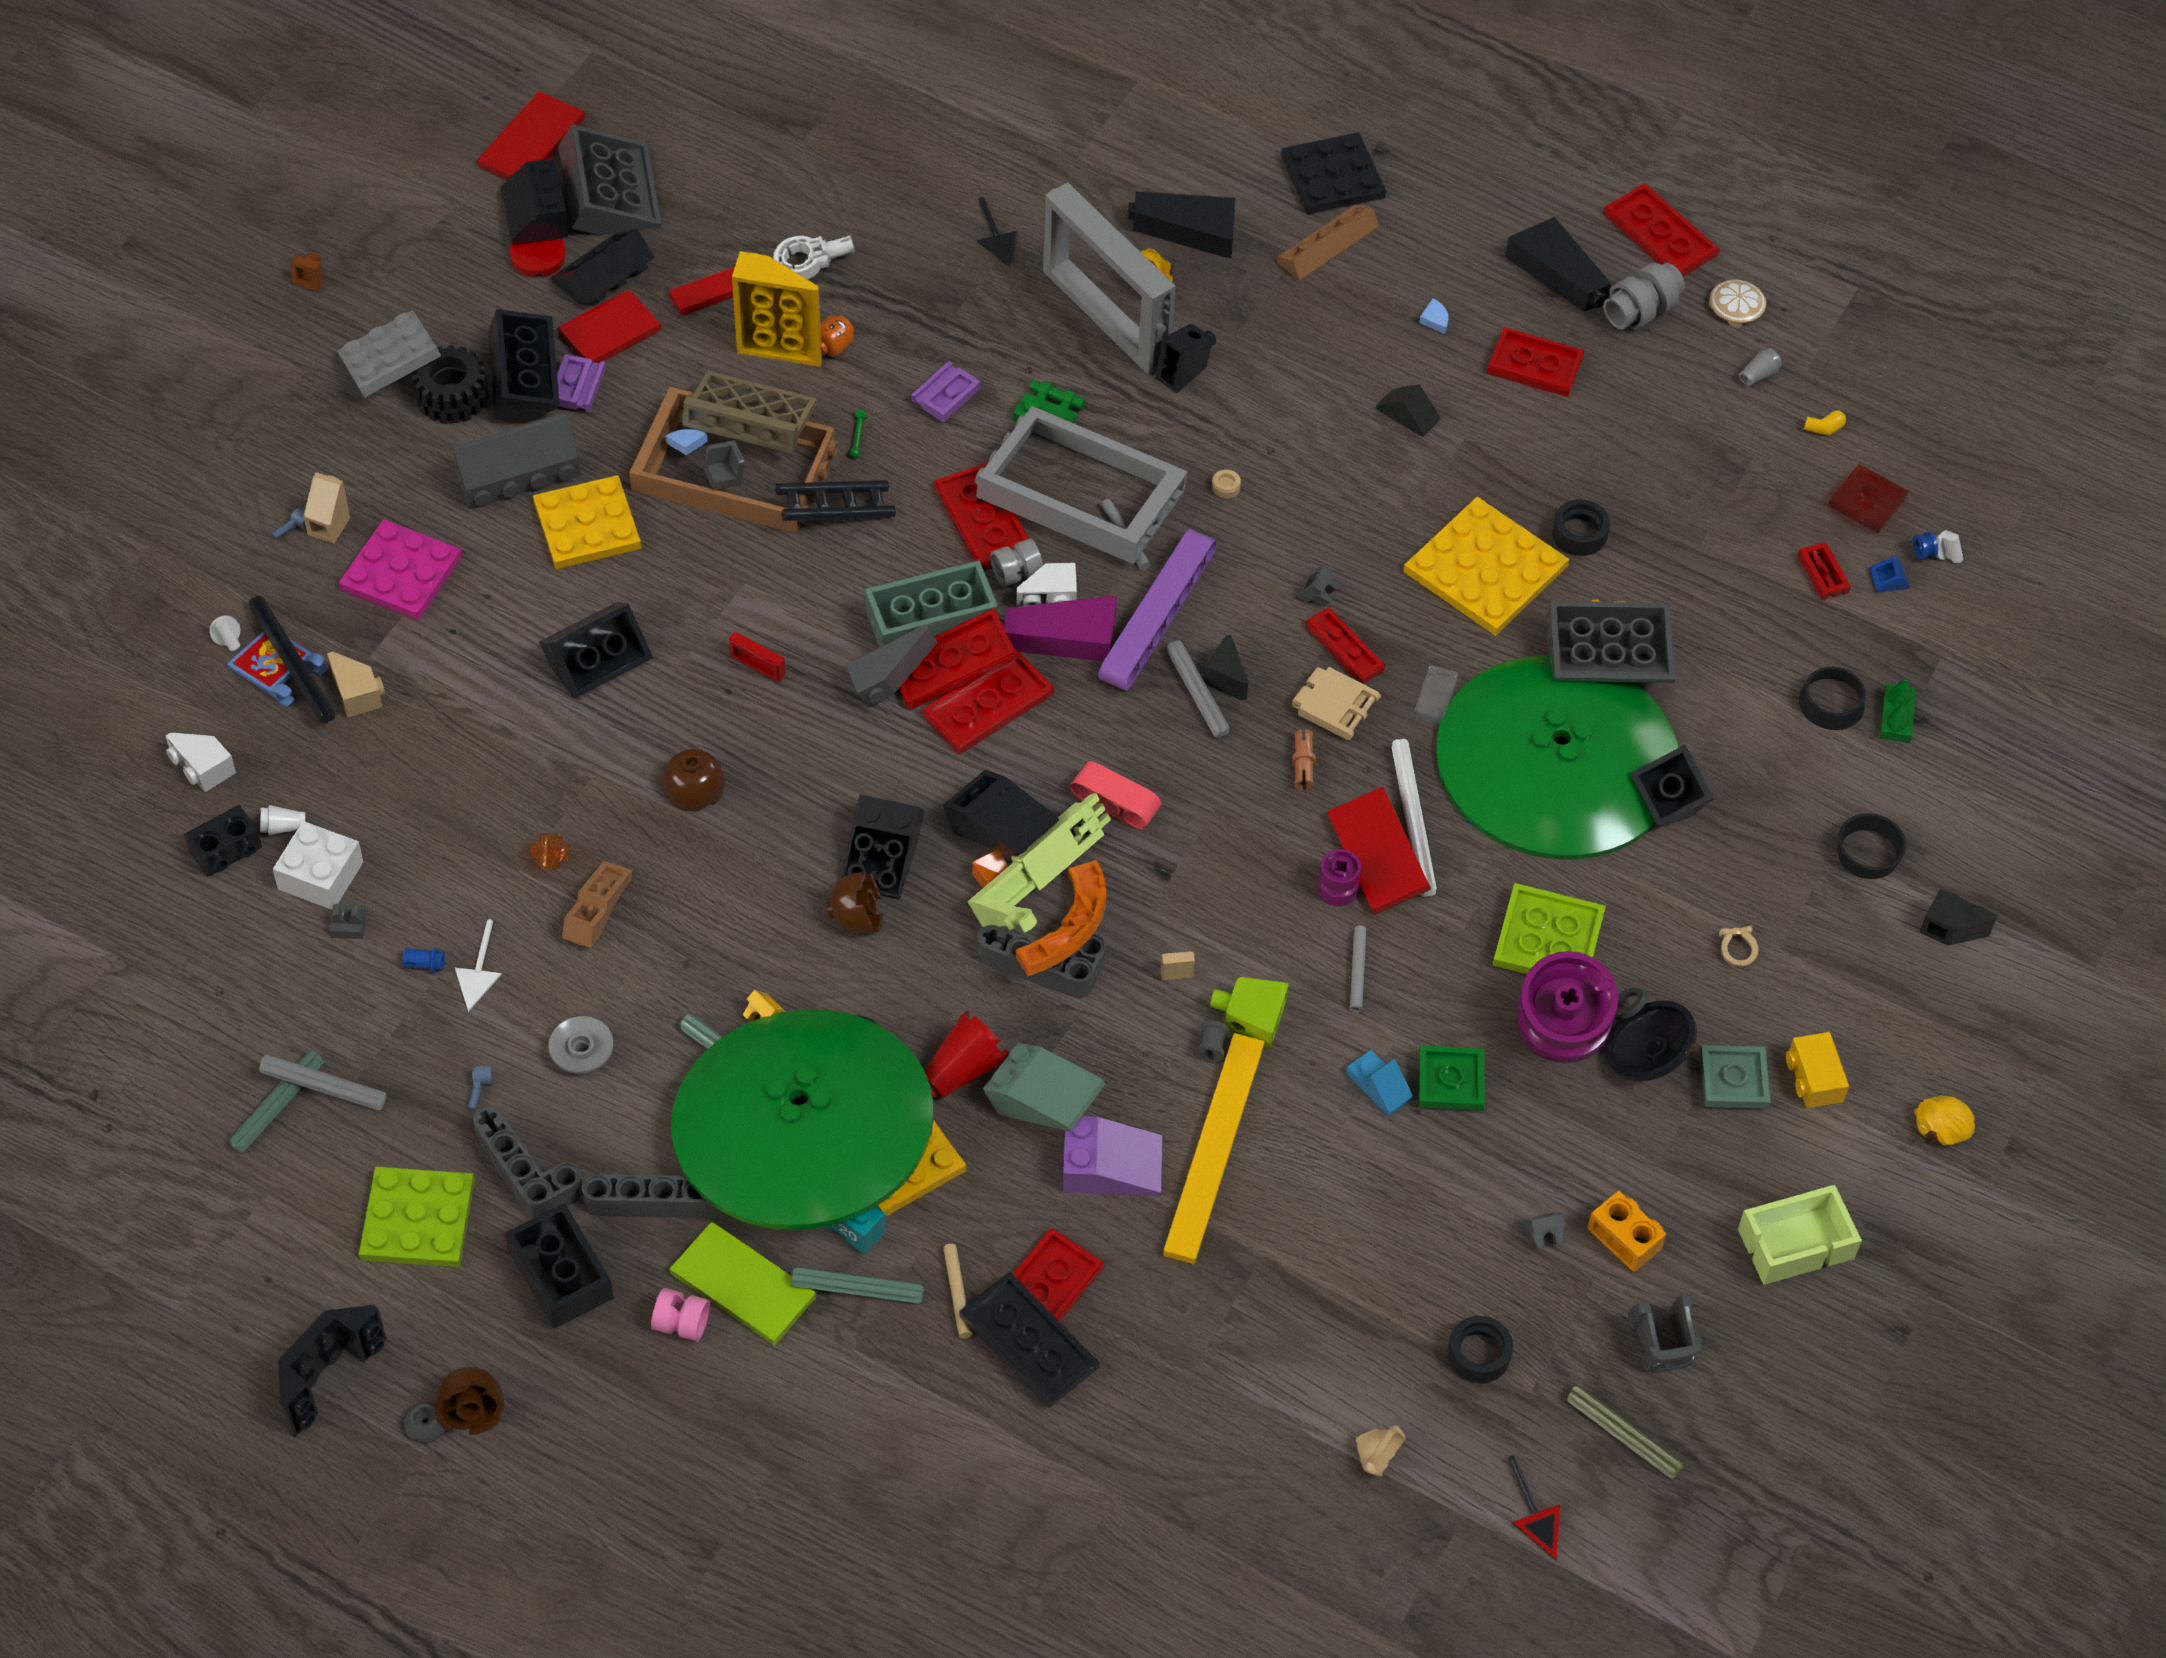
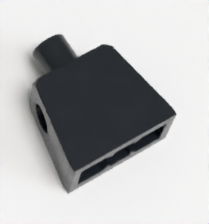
M1189 324L1164 337L1155 379L1178 393L1206 368L1211 347L1216 344L1215 335L1209 330L1202 331L1195 325Z

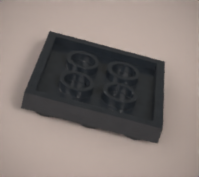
M1359 132L1281 149L1282 160L1307 215L1384 199L1386 197L1384 184Z

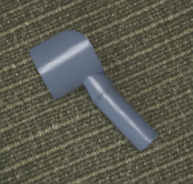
M302 508L295 509L291 515V520L272 533L274 538H279L297 525L306 530L304 521L305 510Z
M476 1066L472 1071L473 1090L468 1105L470 1110L476 1109L481 1085L492 1084L490 1066Z

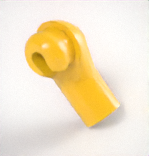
M1839 410L1831 412L1823 419L1807 416L1804 430L1830 436L1845 425L1846 416Z

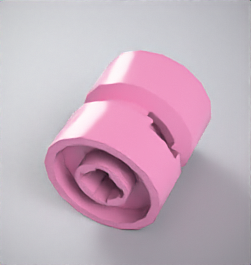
M663 1288L655 1303L651 1328L652 1330L670 1335L677 1331L679 1337L698 1342L704 1333L708 1321L710 1300L693 1295L685 1299L682 1292Z

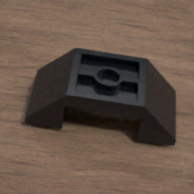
M375 1305L325 1310L278 1360L280 1405L289 1433L293 1437H296L302 1430L308 1429L315 1421L318 1410L311 1388L316 1384L319 1374L328 1365H333L339 1359L343 1349L365 1363L371 1355L378 1354L383 1348L387 1338L379 1308Z

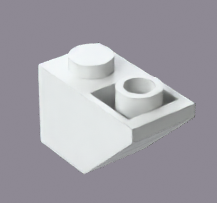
M1045 563L1017 587L1016 607L1076 600L1075 563Z
M169 733L166 735L169 746L166 750L168 757L173 764H180L184 768L183 772L192 785L197 783L204 792L236 774L232 756L214 736Z

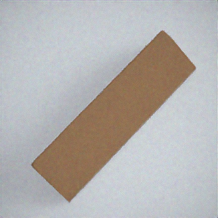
M1355 204L1276 258L1277 263L1299 280L1304 278L1378 227V221L1374 209Z

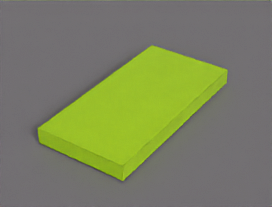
M712 1221L670 1268L672 1276L705 1299L710 1300L711 1303L773 1346L781 1340L816 1299V1292L809 1288L794 1287L791 1283V1275Z

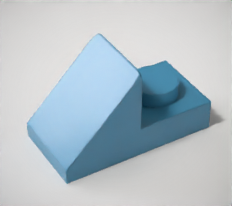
M1369 1050L1347 1066L1346 1074L1388 1117L1413 1099L1407 1082L1394 1059L1385 1064L1372 1050Z

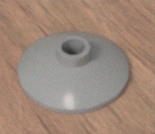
M578 1016L563 1021L553 1030L549 1038L548 1047L551 1059L559 1068L570 1073L583 1074L602 1067L610 1058L614 1043L611 1031L603 1022L593 1017ZM580 1048L587 1049L584 1052H577Z

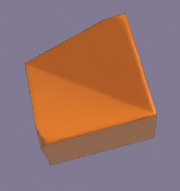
M995 850L972 862V875L981 887L984 888L1003 872L1008 865L999 850Z

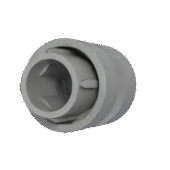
M1649 263L1636 271L1633 277H1626L1611 287L1609 298L1604 301L1603 306L1607 319L1614 327L1621 330L1626 327L1633 330L1642 328L1653 321L1656 316H1661L1678 305L1679 294L1685 289L1683 276L1672 264L1664 263L1660 265L1658 263Z

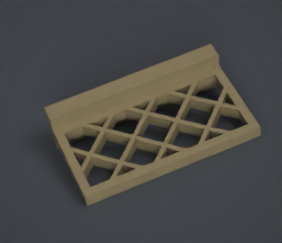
M707 370L692 397L687 396L683 403V426L793 454L797 448V439L817 405V398ZM713 382L723 385V387L711 389L709 384ZM744 390L750 392V394L739 396L736 392ZM727 394L731 396V399L724 401L718 399L719 396ZM771 397L778 401L766 403L764 399ZM757 401V403L759 404V406H755L752 408H747V406L745 405L746 403ZM799 404L806 407L798 410H793L791 406ZM784 408L787 412L779 415L773 413L774 410Z

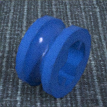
M1928 531L1923 536L1917 534L1913 537V549L1919 560H1926L1928 556L1931 558L1937 556L1938 543L1932 532Z

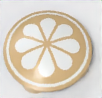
M1727 280L1721 282L1712 290L1709 306L1717 315L1727 320L1730 326L1740 328L1744 323L1752 322L1764 313L1766 299L1758 287L1747 281Z

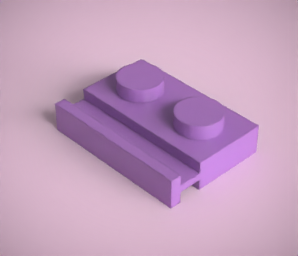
M565 354L557 373L559 407L574 410L583 408L585 412H590L606 370L605 362L594 363L593 359Z
M948 361L912 394V402L914 404L919 403L922 405L923 410L944 423L981 389V381L961 368L953 367L952 362Z

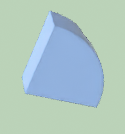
M1432 299L1420 316L1419 323L1445 334L1448 326L1447 310L1439 301Z
M694 429L678 430L666 435V443L685 455L708 442L707 433Z

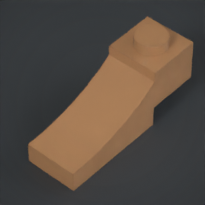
M603 861L579 890L577 903L564 917L562 938L572 941L577 945L591 948L603 934L605 924L614 906L631 882L633 870Z

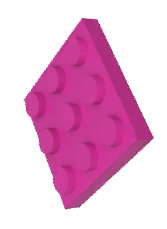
M383 519L339 581V588L341 591L419 621L462 558V550Z

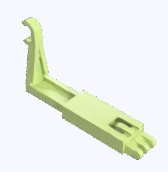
M1097 793L1089 795L1081 803L1075 802L1058 817L1059 821L1030 845L1025 852L1018 857L1012 856L1013 863L967 901L982 927L987 925L1007 926L1009 930H1012L1020 924L1025 933L1036 925L1037 919L1031 909L1016 907L1015 905L1032 890L1044 888L1104 836L1102 828L1110 822L1111 818L1108 813L1102 814L1105 811L1102 803L1096 804L1100 800ZM1080 822V827L1073 828V830L1076 833L1073 836L1069 829H1071L1076 823Z

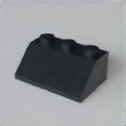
M540 159L526 162L500 187L512 244L568 238L566 208L555 160Z
M628 230L611 235L550 277V279L578 304L590 302L591 305H594L606 297L604 293L610 288L616 290L626 284V277L632 273L635 276L648 268L647 263L655 257L639 230Z
M616 602L539 641L551 669L573 698L653 658L629 604Z

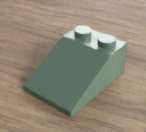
M1018 1042L985 1085L983 1091L1000 1116L1071 1131L1106 1083L1102 1078L1042 1047Z

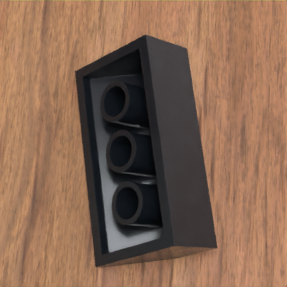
M496 309L488 331L494 419L524 423L558 409L560 403L553 317Z

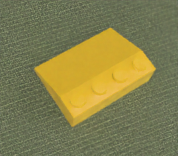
M740 251L732 275L737 353L821 367L819 286L770 256Z

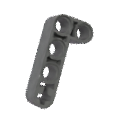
M987 925L978 932L977 955L982 963L1074 998H1084L1090 994L1104 967L1106 943L1103 937L1096 933L1079 950L1055 965L1054 968H1048L1042 972L1027 976L1016 959L1015 950L1037 940L996 925ZM1087 952H1095L1096 954H1087ZM1079 976L1083 977V979H1075L1074 977Z
M484 1106L475 1112L473 1124L479 1144L528 1216L535 1218L563 1203L569 1206L581 1198L583 1184L579 1167L571 1162H563L542 1173L498 1108ZM505 1148L511 1149L509 1152L506 1153L500 1152L502 1149ZM522 1172L528 1173L526 1176L523 1177L516 1176L517 1174ZM565 1181H573V1183L569 1185L561 1184ZM536 1197H544L541 1201H533Z

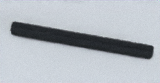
M257 595L255 598H251L248 604L252 613L317 718L323 724L333 721L335 714L332 706L264 597Z

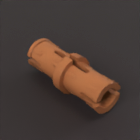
M1302 729L1294 733L1295 753L1292 755V765L1295 767L1294 786L1298 790H1303V780H1306V790L1314 787L1313 766L1316 764V756L1313 753L1314 734L1305 729V740H1302Z

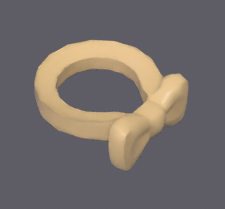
M1751 926L1735 927L1732 929L1724 928L1719 931V937L1723 939L1720 952L1723 959L1729 965L1743 968L1755 961L1759 946L1756 939L1751 935L1753 930ZM1732 936H1741L1751 948L1750 957L1745 960H1736L1731 957L1728 952V943Z

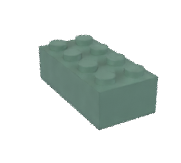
M979 560L865 589V610L879 647L927 624L933 635L936 636L995 608L998 614L997 602Z

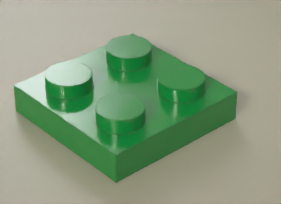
M1420 1045L1419 1107L1483 1111L1485 1105L1484 1049Z

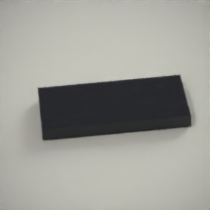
M1010 1271L959 1311V1316L1048 1408L1052 1407L1099 1368L1100 1362Z

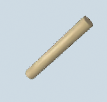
M947 1244L943 1247L958 1334L959 1338L965 1339L972 1336V1330L959 1316V1311L967 1303L958 1253L955 1244Z

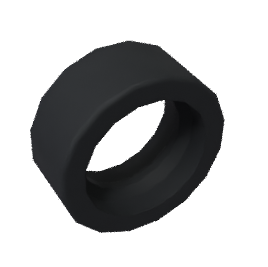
M1584 499L1571 500L1561 505L1556 512L1552 536L1556 544L1563 551L1572 555L1586 556L1595 554L1603 548L1607 541L1610 518L1606 510L1593 501ZM1572 519H1585L1592 522L1598 528V532L1590 536H1578L1567 530L1564 523Z
M1475 1315L1463 1319L1455 1326L1448 1344V1360L1452 1369L1461 1378L1472 1383H1488L1497 1380L1506 1372L1513 1353V1339L1508 1329L1500 1321L1489 1316ZM1474 1334L1492 1338L1499 1345L1500 1355L1495 1362L1487 1365L1471 1362L1461 1352L1463 1339Z

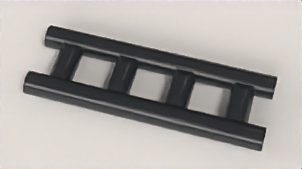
M888 480L777 483L775 486L777 495H787L790 509L782 510L781 516L783 521L894 517L896 514L894 505L884 506L881 492H888ZM869 492L872 506L857 507L854 493ZM842 493L845 507H829L826 494ZM799 494H814L817 508H802Z

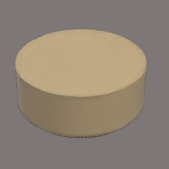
M1220 470L1214 474L1212 478V491L1216 496L1230 499L1239 494L1241 478L1236 472Z

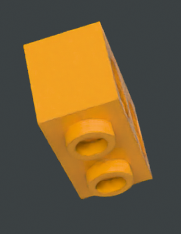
M1619 1190L1591 1213L1587 1227L1596 1238L1634 1273L1662 1250L1666 1237L1662 1226L1656 1220L1648 1218L1632 1198L1626 1197ZM1611 1216H1618L1623 1221H1616ZM1634 1238H1642L1647 1243H1640Z

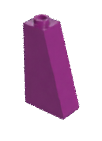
M1117 596L1006 608L1005 620L1000 621L1014 649L1019 652L1104 661L1112 646Z

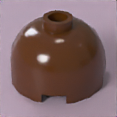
M700 749L683 750L674 755L665 766L663 789L673 806L683 811L697 812L700 811V807L707 806L712 802L713 805L716 804L722 797L725 787L724 774L720 763L710 753Z
M865 871L844 876L836 883L831 892V900L827 902L828 914L831 919L835 918L837 924L847 933L854 935L879 932L882 927L883 913L876 914L875 899H880L881 897L872 874H865Z
M478 1367L456 1369L446 1375L437 1388L435 1414L440 1425L448 1431L453 1432V1428L459 1430L470 1429L469 1435H475L488 1431L500 1421L499 1416L504 1409V1395L498 1380L487 1370Z

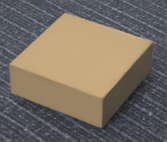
M1194 952L1162 954V980L1193 978Z

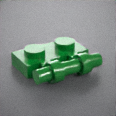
M1032 380L1029 390L1038 394L1035 397L1025 393L1013 412V421L1017 422L1018 418L1021 415L1025 416L1031 406L1075 424L1077 412L1072 411L1071 408L1075 407L1082 410L1086 399L1077 396V393L1071 390L1065 392L1057 389L1050 382L1043 381L1041 383ZM1051 398L1061 402V404H1053L1051 402H1048V399Z

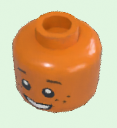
M829 315L820 322L822 356L826 354L829 357H837L853 343L854 328L844 316Z

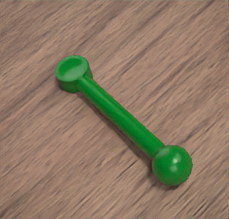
M857 410L855 412L857 424L853 448L849 450L850 457L854 459L860 456L858 447L862 423L866 420V412L864 410Z

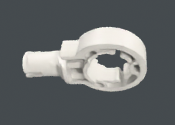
M850 235L828 242L822 240V237L812 239L807 236H794L784 240L777 246L774 252V260L808 280L815 276L821 268L829 267L831 259L853 254L855 250ZM788 252L792 255L802 252L808 256L805 263L795 265V269L792 268L791 264L787 263V259H789Z

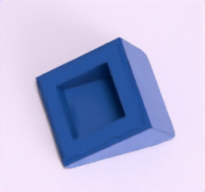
M1897 556L1869 567L1878 592L1910 588L1904 566Z

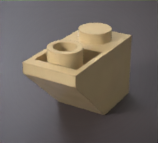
M316 472L313 476L304 513L307 535L334 544L350 519L343 481L334 476H326Z

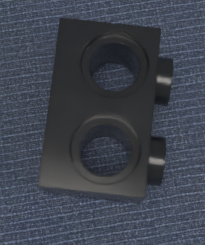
M240 804L184 834L189 852L207 877L225 870L230 864L243 857H249L262 848L258 829Z

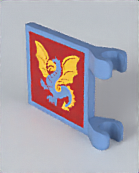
M264 631L227 663L229 669L270 694L283 707H288L295 701L290 696L292 693L291 689L284 685L292 676ZM290 639L305 665L314 674L320 677L328 671V667L324 665L326 662L325 658L322 655L311 653Z

